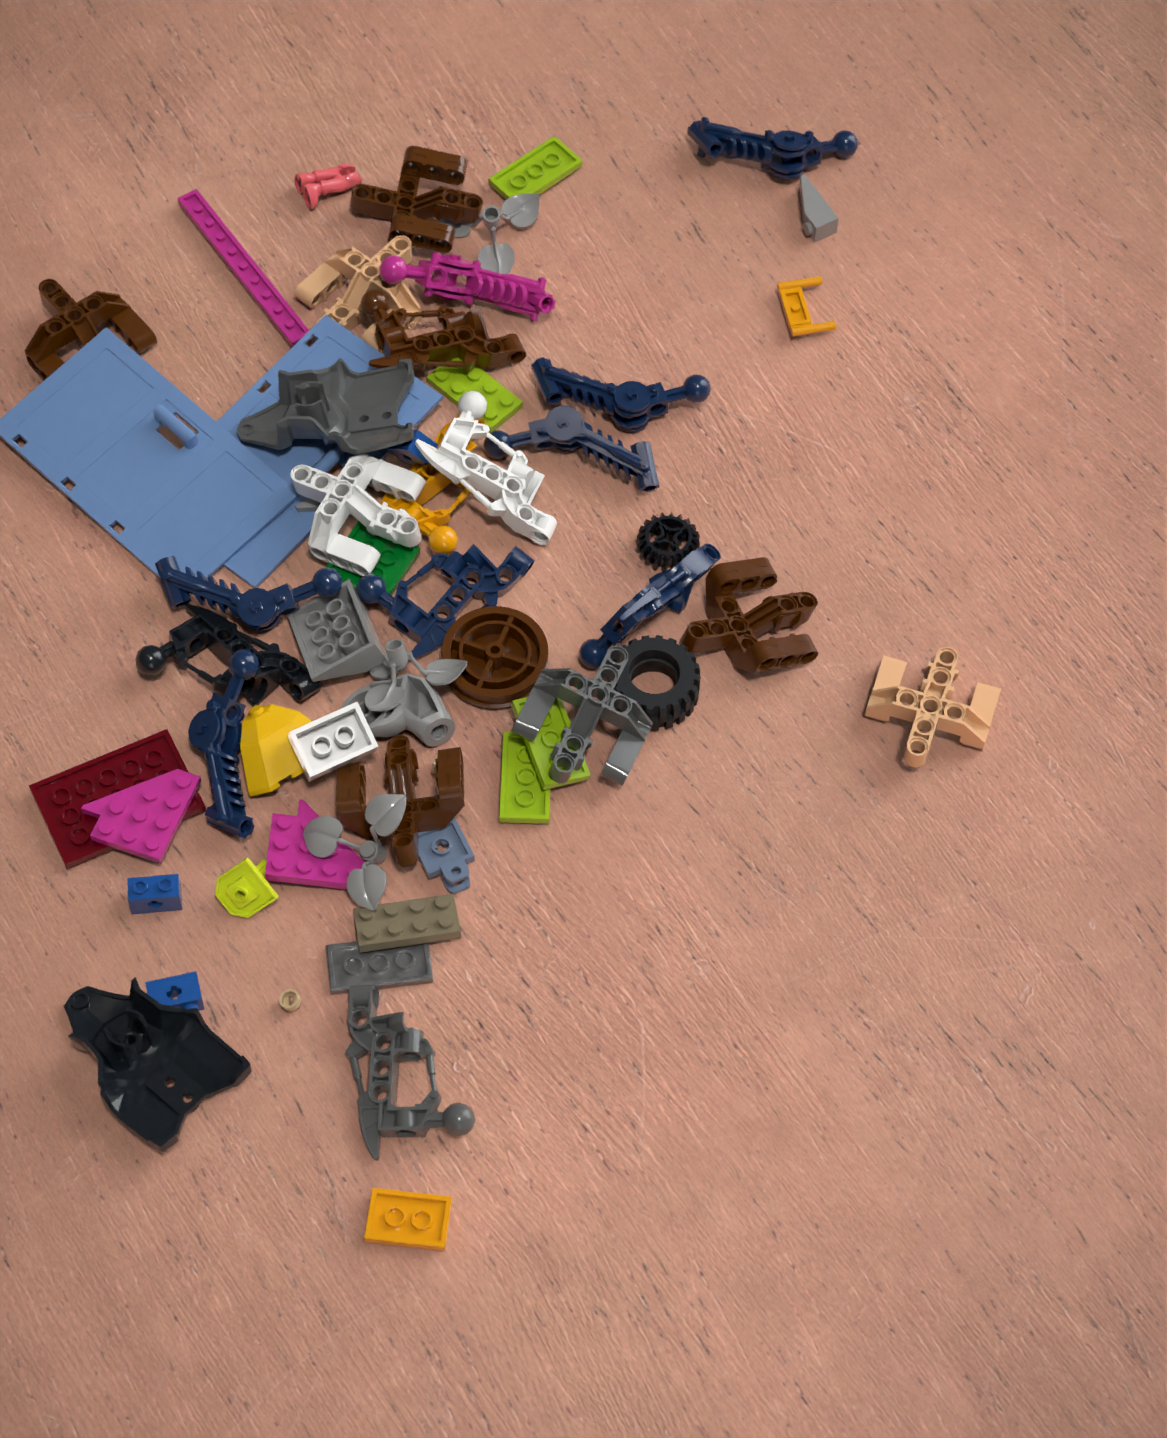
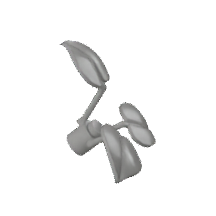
M527 193L512 196L505 200L501 207L502 211L496 206H487L483 210V214L481 213L474 223L461 221L455 224L453 223L454 220L440 218L438 221L453 227L455 238H464L469 235L470 227L475 228L483 220L484 226L492 231L493 246H484L478 253V261L481 263L480 268L508 274L514 265V251L507 243L497 245L496 228L500 226L501 218L505 221L511 220L512 225L517 228L531 226L538 217L540 195Z
M390 640L385 644L386 651L384 653L387 661L369 671L374 679L384 680L391 677L392 683L391 685L381 684L371 688L365 695V704L367 709L371 711H386L398 706L404 700L406 692L403 687H396V674L406 668L408 660L416 666L422 675H427L426 679L429 684L435 686L447 685L456 680L467 667V661L440 659L429 663L427 670H425L413 657L412 652L406 651L403 640Z
M380 794L369 801L365 811V818L368 823L372 824L370 832L374 841H366L362 845H358L339 838L343 826L339 820L331 816L317 817L311 820L304 828L303 836L307 849L316 857L326 858L331 856L337 849V842L360 850L361 857L367 860V862L362 864V869H354L349 873L347 890L356 903L369 910H377L387 883L384 870L375 865L382 863L387 856V850L382 845L383 842L379 840L377 834L385 837L392 834L398 828L406 807V796L402 794Z

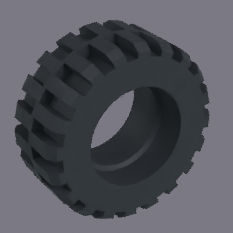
M649 635L642 636L641 640L637 641L635 638L628 641V646H621L626 649L629 657L614 687L615 691L638 702L653 722L652 730H659V727H665V729L672 728L673 723L680 724L685 721V716L691 715L699 699L701 679L700 667L696 663L694 654L692 652L688 653V648L684 644H676L677 640L672 638L668 640L663 639V636L656 635V638H649ZM659 672L669 676L676 685L667 692L650 694L638 689L632 683V680L642 673Z

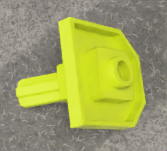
M246 857L218 876L215 896L231 915L249 918L278 898V894L265 879L267 862L265 859L254 866L250 859Z

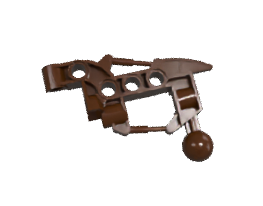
M371 289L365 292L361 298L363 312L370 317H374L377 322L375 338L384 354V357L370 360L369 366L381 369L396 366L401 359H411L414 370L423 371L426 366H444L446 368H463L464 371L469 372L474 367L496 368L503 365L516 364L521 362L527 355L517 334L512 333L502 337L489 338L480 308L470 310L467 314L463 311L455 313L453 308L440 306L438 310L407 313L406 309L400 308L396 312L393 310L387 314L389 300L383 291ZM406 317H437L439 322H442L444 330L408 338L402 324ZM457 357L462 360V361H445V362H439V361H444V360L453 359V358H457Z

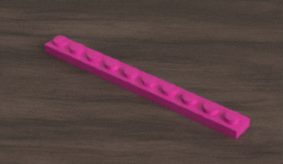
M195 189L178 197V204L289 345L293 347L309 329L200 192Z

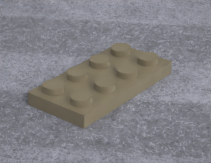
M454 894L378 904L376 911L364 907L353 908L360 952L461 938Z

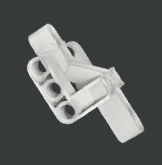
M368 454L349 458L338 477L307 465H297L291 470L290 476L296 492L321 503L314 514L308 541L309 550L316 558L361 576L371 574L380 559V553L369 545L338 534L349 514L366 526L367 531L372 535L380 536L395 544L398 543L406 547H414L420 543L422 539L421 532L415 518L409 516L402 508L398 511L388 507L386 502L379 504L364 491L368 485L373 487L375 491L379 492L381 490L394 495L397 499L403 498L413 502L416 501L426 485L425 479L419 474L385 462L382 459L370 457Z

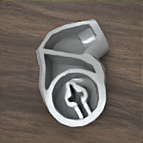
M410 673L396 677V687H403L406 693L404 700L393 709L371 711L367 709L364 701L366 693L371 688L381 684L391 685L392 679L374 681L358 689L343 702L341 707L342 709L358 702L374 737L396 736L406 729L415 734L425 745L434 747L448 741L455 731V723L436 690L425 678Z

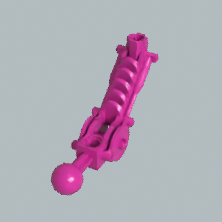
M438 252L432 253L431 261L419 260L418 266L406 265L401 257L392 255L383 259L379 266V273L382 279L389 284H398L405 278L415 279V282L425 287L424 295L426 297L437 294L446 300H452V298L464 299L467 305L473 304V299L496 304L506 310L529 315V319L533 322L538 321L539 313H549L554 309L556 303L553 295L545 291L547 279L544 277L538 278L537 281L514 274H501L481 269L480 261L475 260L472 263L462 259L457 254H450L449 256L440 255ZM458 274L467 276L465 285L456 282Z

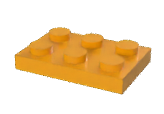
M372 1188L364 1237L365 1242L445 1251L452 1197Z

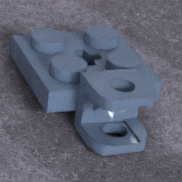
M455 817L444 829L419 832L418 859L428 879L440 875L446 890L450 894H456L469 889L470 879L467 864L475 861V856ZM442 844L443 847L448 846L446 851L440 852L437 851L438 845ZM462 881L461 885L459 886L453 885L456 882Z

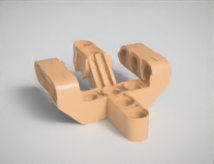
M397 236L371 259L354 247L339 249L336 251V254L325 260L321 266L297 286L294 296L308 307L314 308L322 301L325 302L327 296L335 289L341 288L343 286L342 283L350 279L351 282L343 298L338 297L336 299L337 303L330 309L325 308L321 318L317 321L318 323L327 315L349 331L363 320L364 312L361 308V298L365 292L371 289L381 290L388 296L390 309L387 311V314L393 310L396 312L400 308L406 309L407 313L421 312L420 305L403 281L398 284H389L382 279L379 273V266L387 256H399L405 261L406 265L412 261L411 240L406 236ZM406 317L402 324L406 334L417 325L421 317ZM375 322L363 333L361 339L383 354L375 338L377 324Z
M950 647L939 649L934 663H928L927 671L929 675L927 679H923L920 692L901 686L907 664L906 661L884 655L865 716L884 722H889L890 716L914 722L904 757L906 763L911 767H921L925 764L936 729L961 736L960 742L964 745L981 750L984 749L1001 688L977 682L970 706L951 701L954 690L952 682L958 678L960 670L955 669L958 660L957 652ZM903 702H906V703H909L910 705L907 706V705H903L902 703H903ZM926 709H931L934 712H927ZM949 716H955L958 719H952ZM919 730H926L927 733H922ZM913 750H918V751H920L921 753H920V754H916V753L913 752Z

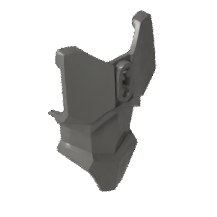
M341 358L334 365L319 370H304L290 373L279 370L280 399L264 410L243 418L237 428L241 441L276 450L290 446L293 439H323L325 445L338 444L342 451L358 455L411 441L415 438L413 423H406L405 426L398 424V411L414 383L412 360L401 359L396 366L362 373L350 370Z

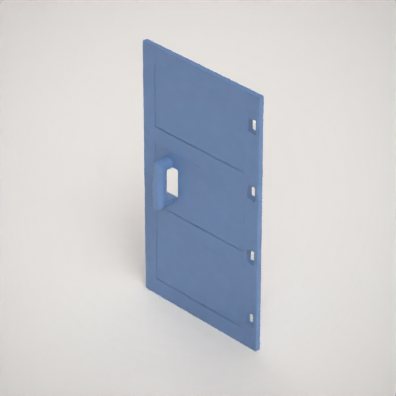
M325 315L217 423L294 488L290 473L295 466L307 465L328 473L337 463L344 467L349 458L358 455L342 451L338 444L325 445L323 439H293L290 446L281 450L241 441L237 432L240 421L275 404L280 399L279 370L289 373L319 370L334 365L341 358L350 370L362 373L379 369L369 366V361L384 357V355ZM314 337L317 341L311 347H308L306 343ZM414 376V383L398 411V424L405 426L406 423H413L415 428L443 400V396ZM267 383L270 387L263 394L260 393L258 390ZM383 448L362 454H368L370 457L384 460L390 453ZM300 495L235 556L226 562L224 567L252 588H258L310 535L316 511L298 513L295 508L296 504L309 498Z
M107 327L0 418V437L159 579L160 576L155 563L165 557L174 556L181 572L186 573L185 567H189L196 577L197 571H200L208 580V574L213 576L226 562L300 497V494ZM175 414H177V415H178L181 419H183L188 425H190L195 431H197L198 434L194 433L188 426H186L181 420H179V419L175 416ZM165 425L183 441L184 446L178 450L157 430ZM19 437L27 442L23 447L15 442ZM70 480L75 486L70 491L62 483ZM116 523L124 528L120 534L112 528Z

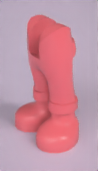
M342 163L328 169L315 170L309 174L304 172L298 173L294 176L297 191L299 194L303 193L305 204L310 210L317 207L320 195L324 196L328 193L351 189L355 185L361 184L362 178L355 172L356 169L353 164Z

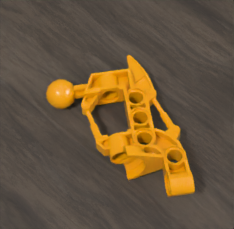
M482 418L476 420L479 421L478 424L486 425ZM453 420L445 424L437 434L435 442L438 446L436 449H438ZM475 439L469 440L465 448L466 450L471 452L477 446L476 443L472 442ZM430 463L421 466L422 464H413L410 471L419 474L426 481V485L416 501L411 502L403 498L397 499L394 495L386 493L379 504L386 502L390 508L398 511L400 508L404 509L409 516L417 520L421 536L426 535L429 537L431 549L437 554H449L457 547L458 535L453 528L443 524L451 521L450 513L472 493L459 483L456 485L464 490L448 510L430 511L428 508H423L421 505L429 501L452 481Z

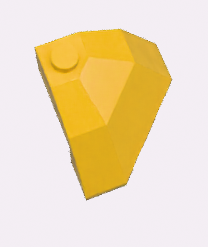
M273 704L266 706L256 705L249 709V713L242 722L240 748L250 797L272 792L280 787L279 784L284 778L289 775L291 778H295L304 772L288 739L290 731L312 722L301 712Z

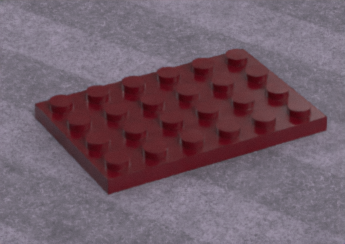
M168 729L29 785L30 791L66 869L115 849L91 840L90 835L98 818L82 813L81 808L83 805L176 769L188 772ZM198 790L182 821L206 811L205 804Z

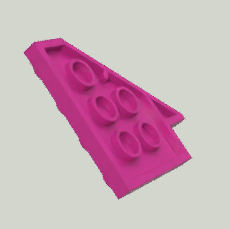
M176 769L83 805L81 808L82 813L98 818L90 835L91 840L160 864L201 783V777Z
M299 799L297 816L272 813L265 871L266 880L347 890L349 873L354 869H362V864L365 862L349 846L337 842L336 851L326 858L316 857L309 852L303 836L304 828L311 820L320 816L304 800Z

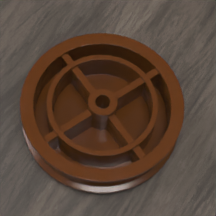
M489 606L470 611L452 624L443 640L442 659L467 661L465 670L456 680L448 684L449 687L459 698L480 708L505 709L512 707L513 700L529 696L542 669H548L549 650L543 630L531 617L509 607Z

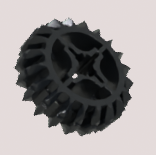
M662 512L659 518L653 515L651 521L646 519L644 526H640L637 535V550L640 552L641 559H646L647 565L654 564L655 570L659 567H663L664 571L668 568H674L690 552L700 548V535L696 531L695 524H690L689 518L682 520L681 514L674 517L672 512L669 516H665ZM655 535H658V537L655 538V541L650 542V540H651ZM686 541V545L679 549V546Z

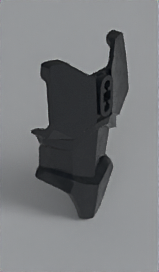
M136 977L131 980L130 995L111 993L86 986L72 993L64 1005L73 1031L68 1036L76 1049L91 1052L98 1061V1085L101 1089L100 1096L104 1106L123 1125L160 1152H165L179 1141V1135L186 1120V1115L197 1110L199 1104L204 1099L239 1086L252 1072L250 1062L243 1055L240 1056L208 1027L197 1008L188 1010L160 1004L140 989ZM185 1096L187 1099L192 1100L186 1103L184 1102L183 1097Z

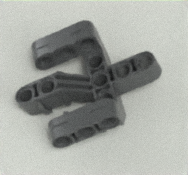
M612 646L609 648L593 680L570 668L542 669L511 732L534 741L556 697L579 708L570 728L564 727L561 743H556L550 755L554 760L548 773L554 782L559 784L565 783L569 780L573 770L578 771L585 759L583 753L585 749L587 750L591 747L594 741L590 739V736L600 718L622 729L601 774L603 777L623 786L653 725V722L637 701L614 690L629 657L628 652L623 647ZM570 686L576 687L578 690H574ZM592 697H596V698H598L600 701H596V700H594ZM568 747H573L576 751H572ZM558 766L564 767L566 771L559 769Z

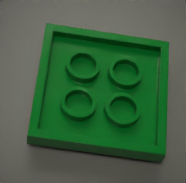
M360 521L357 522L347 536L375 548L380 553V559L371 574L381 576L386 584V591L390 595L395 592L398 583L403 580L420 555V548L416 546L406 547L398 543L395 544L380 536L370 534L367 531V527ZM330 563L326 566L334 568L339 572L342 583L350 579L355 587L359 579L363 577Z

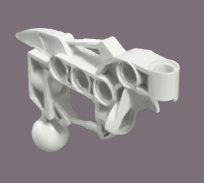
M476 391L464 393L459 398L458 403L460 416L459 418L454 417L438 449L419 439L415 442L416 447L430 464L451 479L454 484L461 483L487 508L488 515L500 516L504 523L511 527L513 531L522 534L539 545H547L557 526V521L551 515L545 514L530 505L545 475L538 471H533L531 467L527 466L528 459L522 451H514L504 442H500L489 433V426L478 424L479 421L476 420L486 413L487 401L485 397ZM488 437L501 450L512 457L508 469L505 470L481 456L466 450L465 448L469 440ZM480 492L495 499V502L491 503Z

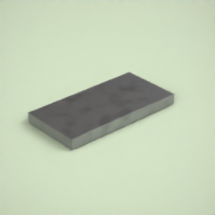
M358 941L326 945L331 995L349 993L350 986L374 985L378 986V989L433 983L429 943L367 952L359 951Z

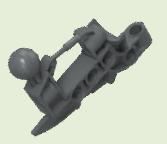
M350 986L348 1022L350 1033L354 1040L347 1048L346 1055L350 1059L354 1079L357 1082L360 1094L358 1104L362 1133L374 1160L379 1159L380 1135L382 1137H425L429 1128H444L449 1134L458 1137L467 1135L473 1129L475 1123V1115L471 1107L463 1103L450 1104L444 1112H438L437 1110L442 1097L436 1087L435 1051L428 1040L424 1038V1032L406 1027L404 1024V1012L377 1016L379 1006L378 986ZM367 1018L363 1025H357L359 1020ZM391 1042L387 1049H381L384 1043ZM368 1054L370 1055L368 1090L364 1093L358 1059ZM426 1059L432 1091H430L421 1104H415V1107H396L399 1063ZM389 1067L387 1073L379 1074L382 1068ZM382 1092H388L384 1099L377 1100Z

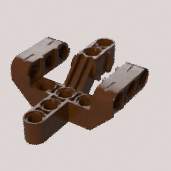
M409 146L405 150L397 191L366 184H357L352 189L350 208L360 214L391 220L388 242L397 236H406L411 240V244L414 247L446 253L451 251L453 247L455 230L450 225L438 223L437 220L445 218L454 220L453 223L455 224L461 221L474 223L481 214L483 200L477 194L443 186L417 196L420 177L452 185L462 184L465 180L467 160L455 154L419 146ZM432 217H435V219H437V220H434V222H433V221L426 220V219H429V218H432Z
M45 279L40 282L38 289L43 306L53 317L39 325L25 349V354L32 369L44 381L64 364L55 351L73 340H76L80 349L83 348L99 334L96 327L107 320L113 326L114 331L122 335L129 347L132 346L138 353L144 352L158 342L151 328L121 299L119 294L95 291L79 302H76L57 281Z
M761 557L725 562L711 568L705 578L706 605L710 619L693 621L687 626L679 643L684 644L688 648V653L726 648L737 669L753 673L807 664L817 658L819 653L808 634L795 635L793 633L787 637H770L768 640L759 642L756 639L772 628L775 631H779L781 627L788 626L794 629L807 622L818 605L817 598L812 593L797 592L773 597L769 596L760 605L743 614L733 595L734 593L767 589L777 583V574L768 558Z
M397 735L388 741L387 753H385V783L387 786H390L391 794L406 796L405 812L398 828L392 834L385 836H391L398 865L411 866L418 861L419 832L444 829L465 806L464 762L461 747L438 750V759H435L438 774H435L439 795L416 799L414 782H419L416 769H419L417 754L414 749H411L407 736ZM361 762L349 763L337 769L336 803L340 823L369 839H374L370 832L372 824L368 823L365 818L367 807L365 767L361 765Z

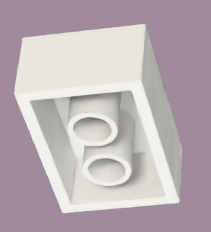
M358 702L294 729L288 734V739L308 782L372 754L378 749V744Z

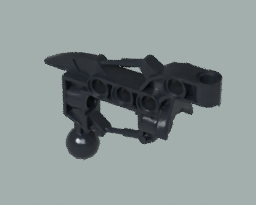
M191 604L186 605V610L193 618L170 630L168 643L161 647L154 645L144 646L137 652L135 658L140 672L146 675H155L164 669L167 662L166 659L173 656L175 664H177L180 670L190 669L198 674L200 678L212 684L214 691L225 693L232 677L229 668L223 675L219 674L213 677L189 664L188 657L208 647L228 666L229 658L234 652L239 649L250 650L258 658L259 669L252 678L244 681L239 696L244 695L247 703L252 707L259 705L279 685L286 689L297 701H302L321 689L320 681L313 682L308 669L297 658L280 652L278 644L272 643L269 645L255 637L252 638L238 631L236 623H232L213 611ZM246 640L250 641L251 644H253V645H255V646H257V647H259V648H261V649H263V650H265V651H257V650H256L253 646H251Z

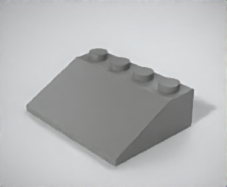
M350 579L342 583L340 591L333 597L318 596L300 606L299 610L287 614L313 682L367 672L387 661L366 605L359 598L356 587Z

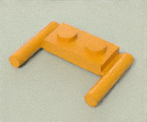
M821 276L777 283L779 298L792 337L832 331L837 328L835 321L812 324L802 288L822 285Z

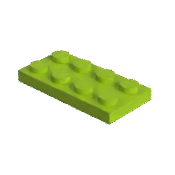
M553 136L488 178V182L506 200L519 194L531 193L540 195L581 168L583 160L556 136Z
M457 357V358H453V359H448V360H446V361H462V360ZM439 366L426 377L429 385L457 407L459 398L464 393L469 391L480 392L487 401L486 413L481 418L489 426V432L499 428L523 408V401L479 367H474L471 371L466 372L463 368Z
M528 697L512 701L511 706L516 720ZM557 697L535 740L530 741L524 738L543 790L589 780L591 776L584 759L578 771L573 770L567 782L559 784L549 777L548 772L554 760L550 755L556 743H561L564 727L570 728L571 726L564 704ZM568 747V749L576 751L573 747ZM558 766L559 769L566 771L564 767Z
M503 731L499 822L549 824L550 789H542L524 738L516 733Z

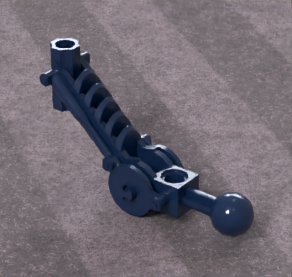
M702 117L701 121H693L687 131V134L698 145L697 155L699 157H705L707 154L710 158L723 157L761 163L763 170H770L775 176L786 179L800 177L803 171L809 170V166L821 164V156L823 154L835 153V155L841 158H847L855 154L858 148L857 137L848 130L836 133L832 140L820 142L812 131H806L805 134L789 130L777 133L766 130L764 136L744 132L731 126L711 123L707 117Z
M545 357L538 358L531 364V370L546 404H559L561 400L568 398L574 403L579 402L583 406H591L598 411L600 409L607 413L608 416H612L614 423L619 429L630 433L644 429L648 425L650 418L667 414L668 403L687 399L693 403H701L708 398L711 391L710 382L706 377L699 374L687 377L680 387L664 390L661 382L648 386L637 381H627L619 386H616L614 383H601L597 379L592 380L588 376H580L576 372L572 371L571 373L567 369L554 367L550 359Z
M567 405L553 408L544 419L528 422V431L511 435L501 430L490 432L491 435L500 442H504L510 448L533 444L535 451L555 447L563 452H572L581 448L584 450L586 457L590 458V453L593 454L597 463L600 464V459L605 461L607 468L610 469V464L614 465L618 474H620L621 469L625 471L628 479H631V475L635 476L638 479L641 492L654 491L660 487L650 442H637L630 446L631 451L623 447L622 441L618 440V444L614 443L611 435L608 434V439L603 437L601 430L598 429V434L593 432L591 425L586 422L584 423L581 413ZM488 437L485 438L484 450L487 455L494 459H503L508 456Z
M174 556L165 557L155 563L172 608L187 605L192 601L190 594L195 595L198 602L205 606L206 599L214 610H217L216 603L225 614H228L229 608L234 617L241 619L244 624L258 632L269 631L277 627L282 620V616L300 609L299 601L316 594L326 598L333 597L340 591L342 586V578L339 572L334 568L326 567L318 570L311 582L294 589L286 583L269 591L253 588L242 594L234 583L230 584L231 589H229L223 579H219L218 585L214 577L209 574L207 581L202 572L197 571L196 577L189 567H185L186 573L181 572Z
M239 649L231 655L228 661V668L232 677L224 697L213 693L211 700L206 703L207 709L198 712L193 717L188 735L191 744L204 753L208 764L207 771L210 775L209 782L212 786L211 793L214 796V803L207 807L205 812L207 823L246 838L247 835L252 834L255 825L253 824V818L246 816V803L243 800L244 793L241 790L242 782L239 778L238 773L240 772L237 767L240 761L237 752L240 749L242 724L240 722L244 719L246 705L236 701L244 681L249 680L258 672L259 662L257 656L250 650Z

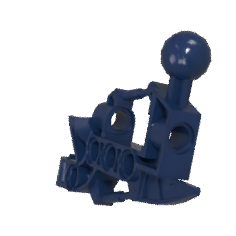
M708 543L704 544L697 550L690 552L674 568L657 573L649 578L650 584L637 593L632 600L624 604L600 629L603 634L599 639H588L581 645L579 658L582 664L592 669L599 668L609 648L612 645H620L641 622L646 621L667 607L679 613L683 611L687 606L694 582L699 580L720 560L721 555L717 548Z
M473 544L464 555L457 551H452L449 555L441 553L432 556L431 561L419 569L407 581L402 580L398 583L395 598L386 591L387 587L384 580L376 574H366L361 577L356 584V591L363 602L368 604L379 603L390 612L388 621L418 643L411 651L413 657L418 659L442 646L447 631L473 598L484 600L485 605L481 608L497 606L498 597H502L509 592L520 578L529 571L535 560L515 546L497 568ZM434 568L436 571L440 570L453 583L430 612L426 613L408 599V585ZM505 575L509 577L510 581H502L499 576ZM473 578L477 581V583L470 584L466 581V579ZM459 595L463 600L455 601L451 596ZM444 612L448 615V618H440L437 613Z

